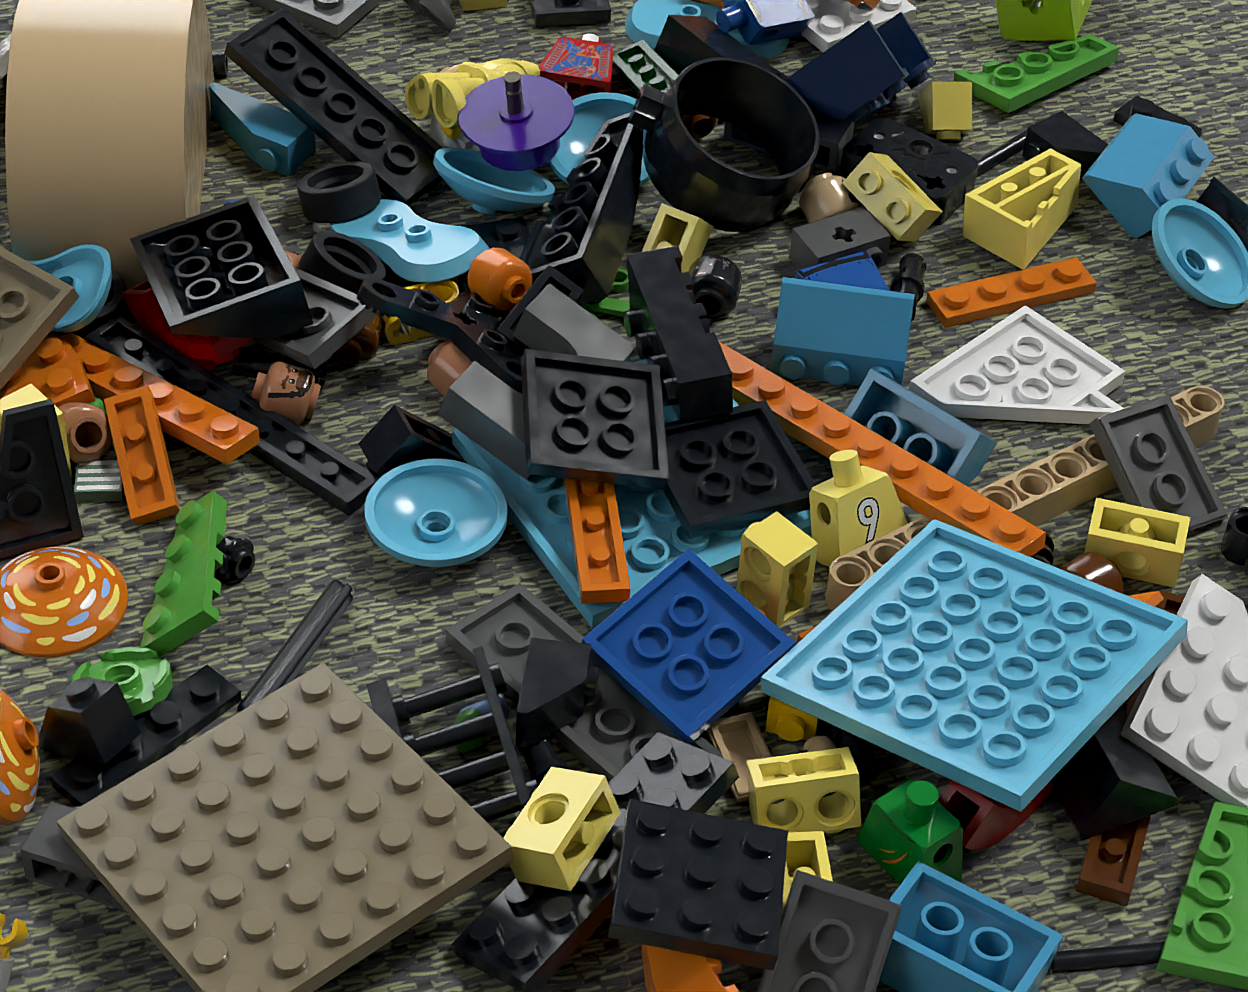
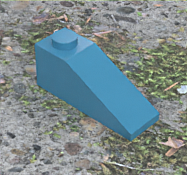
M214 82L209 86L211 116L251 160L263 169L290 176L316 151L315 133L291 112Z

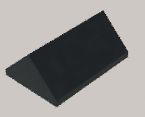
M668 15L654 49L678 75L697 61L713 57H727L754 63L781 77V73L730 34L724 33L709 18L703 16ZM721 119L718 120V121H720L722 124L725 123V121H723V120H721Z
M1122 706L1114 712L1050 780L1054 784V793L1081 841L1179 805L1177 796L1152 755L1120 735L1128 718Z

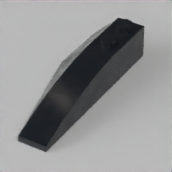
M630 112L604 122L583 153L586 161L571 170L566 178L570 186L563 196L561 194L554 195L548 204L551 214L546 221L538 220L535 223L519 257L529 266L532 272V285L549 264L581 287L584 292L578 305L596 304L608 297L628 244L635 217L643 155V129L627 123Z

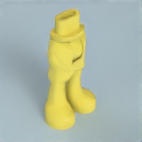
M505 58L483 63L463 62L456 72H426L411 78L405 87V103L408 111L414 118L425 119L434 114L441 126L452 128L459 125V111L466 105V96L476 87L492 79L503 77L506 73L512 71L518 72L520 75L540 76V69L535 63Z

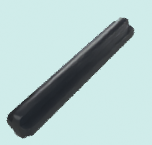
M333 580L328 584L237 706L238 712L268 696L297 677L352 602L353 596L351 593L353 589L348 583L343 584L339 580Z

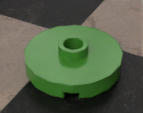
M140 647L109 650L100 655V662L90 666L89 661L83 663L71 677V682L83 677L117 682L133 716L148 711L156 703L165 700L173 688V676L169 661L166 658L163 660L159 659L158 652Z

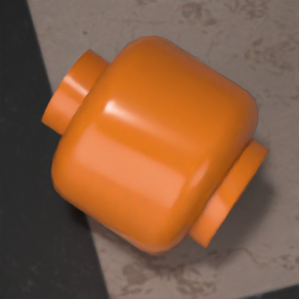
M493 247L479 254L472 261L467 276L468 287L471 293H478L487 305H494L493 309L497 311L514 309L532 286V272L529 266L503 248Z

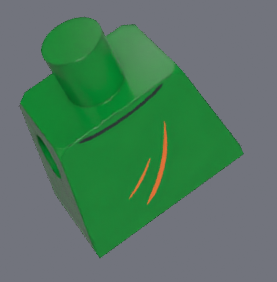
M908 780L881 796L872 804L857 842L900 885L918 861L959 882L962 881L963 828L960 822L938 801V790L933 784L922 780Z

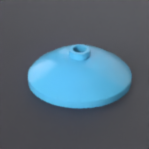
M605 92L588 94L572 100L574 104L573 122L568 131L560 138L558 152L548 161L556 175L568 184L566 181L567 176L573 168L586 161L583 153L604 122L631 112L636 101L635 98L623 94ZM643 129V145H644V140H645V135H646V130H644V129ZM643 155L640 186L650 180L644 165Z
M442 148L436 151L433 160L438 174L450 188L462 198L472 202L473 209L484 214L494 215L496 210L519 212L540 207L552 200L555 191L553 184L548 179L532 169L507 171L496 168L483 159L480 151L463 148Z
M1176 198L1163 204L1153 217L1152 240L1157 257L1171 280L1189 296L1209 306L1229 309L1237 307L1248 299V252L1234 230L1214 211L1196 201Z
M423 459L400 465L379 478L367 495L364 511L365 524L371 538L386 553L414 565L447 567L473 560L491 549L501 538L506 528L508 507L501 487L491 476L479 468L449 459Z

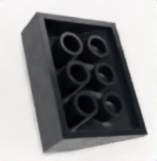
M255 195L187 218L186 221L176 222L130 238L134 251L172 334L273 339L279 336L294 334L301 328L314 324L301 280Z

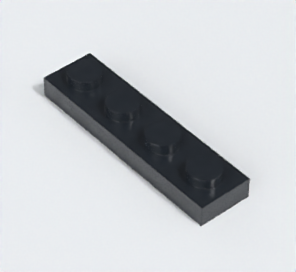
M205 665L174 687L165 700L156 703L152 709L135 715L134 718L141 734L106 764L75 758L50 776L51 786L75 807H81L167 756L242 701L241 690L209 665Z

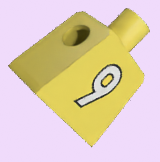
M842 450L830 456L833 478L812 487L809 493L812 539L818 543L816 560L828 567L839 556L908 524L889 475L864 465L860 466L858 452L855 450Z

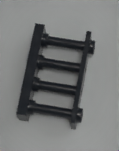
M482 646L473 649L480 674L406 699L402 695L392 696L386 678L367 684L373 711L420 757L498 731L503 751L437 772V774L452 789L510 770L516 787L515 791L470 806L486 822L523 810L534 790L538 788V784L535 778L528 781L525 780L498 695L508 690L499 663L489 665ZM485 693L487 694L492 712L414 737L413 733L407 735L404 733L403 726L411 724L410 718Z

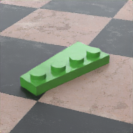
M1089 34L1076 38V40H1068L1048 46V53L1028 51L1017 54V61L1001 65L999 61L995 60L984 63L983 71L970 74V71L967 69L955 71L954 82H972L973 96L1010 113L1118 61L1119 47Z
M211 491L197 501L190 500L180 509L176 516L177 529L173 540L165 551L167 561L162 575L154 586L156 596L152 609L144 619L143 628L145 631L140 644V648H148L158 652L159 657L217 623L219 620V610L212 605V600L214 601L218 598L221 592V582L214 578V572L223 564V553L216 546L225 537L227 501L215 491Z
M1217 801L1214 802L1155 971L1248 990V808Z

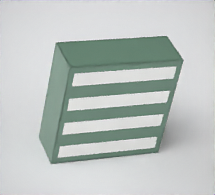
M117 458L96 459L87 463H77L74 486L76 502L123 501L124 487Z

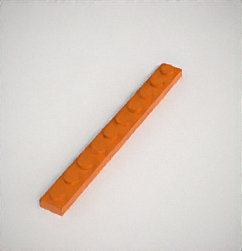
M719 342L732 372L733 399L738 405L766 400L785 433L829 459L832 454L838 451H857L860 466L864 465L887 473L892 480L899 501L930 520L936 519L1029 557L1045 547V531Z

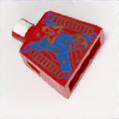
M590 33L584 34L580 39L558 38L538 66L540 77L552 80L562 86L572 100L593 93H611L613 46L602 43L598 36Z

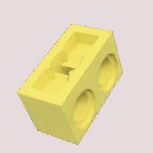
M777 511L763 521L751 524L741 537L736 590L752 605L763 611L766 617L777 627L782 626L810 606L818 543Z
M849 747L746 761L749 806L753 824L787 830L788 833L824 831V833L833 834L848 828L862 827L859 772ZM836 792L831 796L823 797L828 793ZM785 799L784 801H782V802H780V803L772 804L773 802H775V801H777V800Z

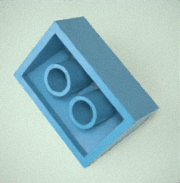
M1136 113L1128 119L1082 177V180L1129 236L1138 238L1152 230L1154 214L1163 204L1172 199L1186 197L1215 156L1211 153L1205 141L1199 138L1190 126Z
M783 277L770 372L792 380L803 378L825 381L831 385L848 384L861 386L870 369H873L902 385L915 294Z
M870 369L844 415L966 486L979 475L998 443L873 369Z
M918 861L889 899V901L901 904L903 907L879 981L899 992H1038L1064 935Z

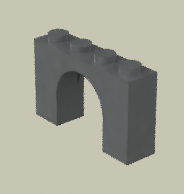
M550 283L525 308L513 334L514 337L532 350L627 362L636 346ZM474 361L449 387L438 415L527 480L531 474H526L523 394L512 389Z

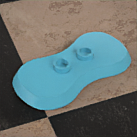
M637 0L626 16L625 30L628 37L634 42L644 40L651 48L655 49L668 15L703 16L709 18L717 25L716 13L724 8L691 0ZM738 29L727 32L758 57L763 56L765 58L781 54L788 46L790 39L786 38L749 45L745 43Z
M380 199V203L373 210L347 221L331 223L328 230L347 235L369 248L381 261L385 262L395 274L406 280L418 283H436L460 276L469 271L474 258L489 249L483 239L472 229L425 220L416 215L408 205L396 200Z
M84 244L70 248L48 259L28 261L74 287L79 295L77 301L50 332L70 333L87 326L98 316L106 302L112 282L111 260L106 249L94 244Z

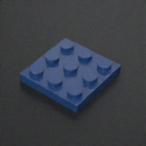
M689 548L582 638L583 644H591L590 657L678 738L689 745L759 684L761 676L787 654L796 643Z

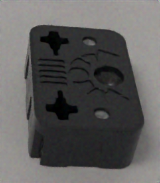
M889 118L873 120L843 147L839 176L846 179L869 152L888 155L943 211L933 222L939 226L944 224L962 204H965V194L974 190L978 161L974 157Z

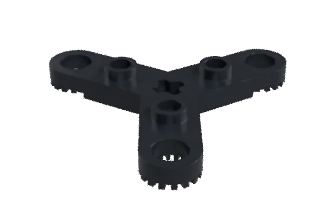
M377 278L364 279L357 293V300L361 305H365L364 308L367 310L373 308L372 313L375 314L378 310L379 315L383 317L384 315L387 318L391 316L393 318L398 317L402 324L449 339L472 362L476 361L512 389L523 394L521 357L507 345V339L495 331L498 324L505 320L509 311L493 309L494 305H487L478 293H471L470 289L449 304L441 301L436 295L426 290L419 289L415 292Z

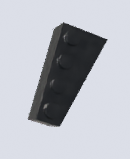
M673 246L627 255L630 311L624 312V325L628 337L636 339V347L640 359H646L650 365L660 366L662 399L665 406H672L680 422L732 413V372L715 332L710 333L707 313L703 303L696 304L692 292L694 290V282L689 271L681 273L683 256L679 247Z

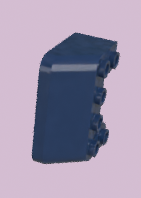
M900 12L877 29H875L870 20L786 78L785 81L802 96L812 112L841 121L850 118L854 123L868 115H873L877 111L880 112L897 101L898 97L896 94L907 87V85L912 90L931 77L927 70L936 65V63L904 14Z

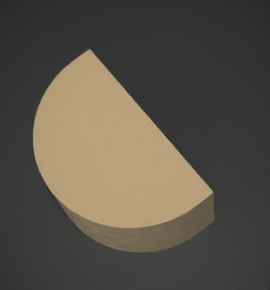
M19 0L9 49L5 115L7 205L13 254L26 261H38L51 258L79 245H98L107 250L110 255L112 271L123 279L126 289H130L147 279L130 238L176 222L186 221L187 218L200 214L211 117L209 86L214 82L210 30L204 0Z

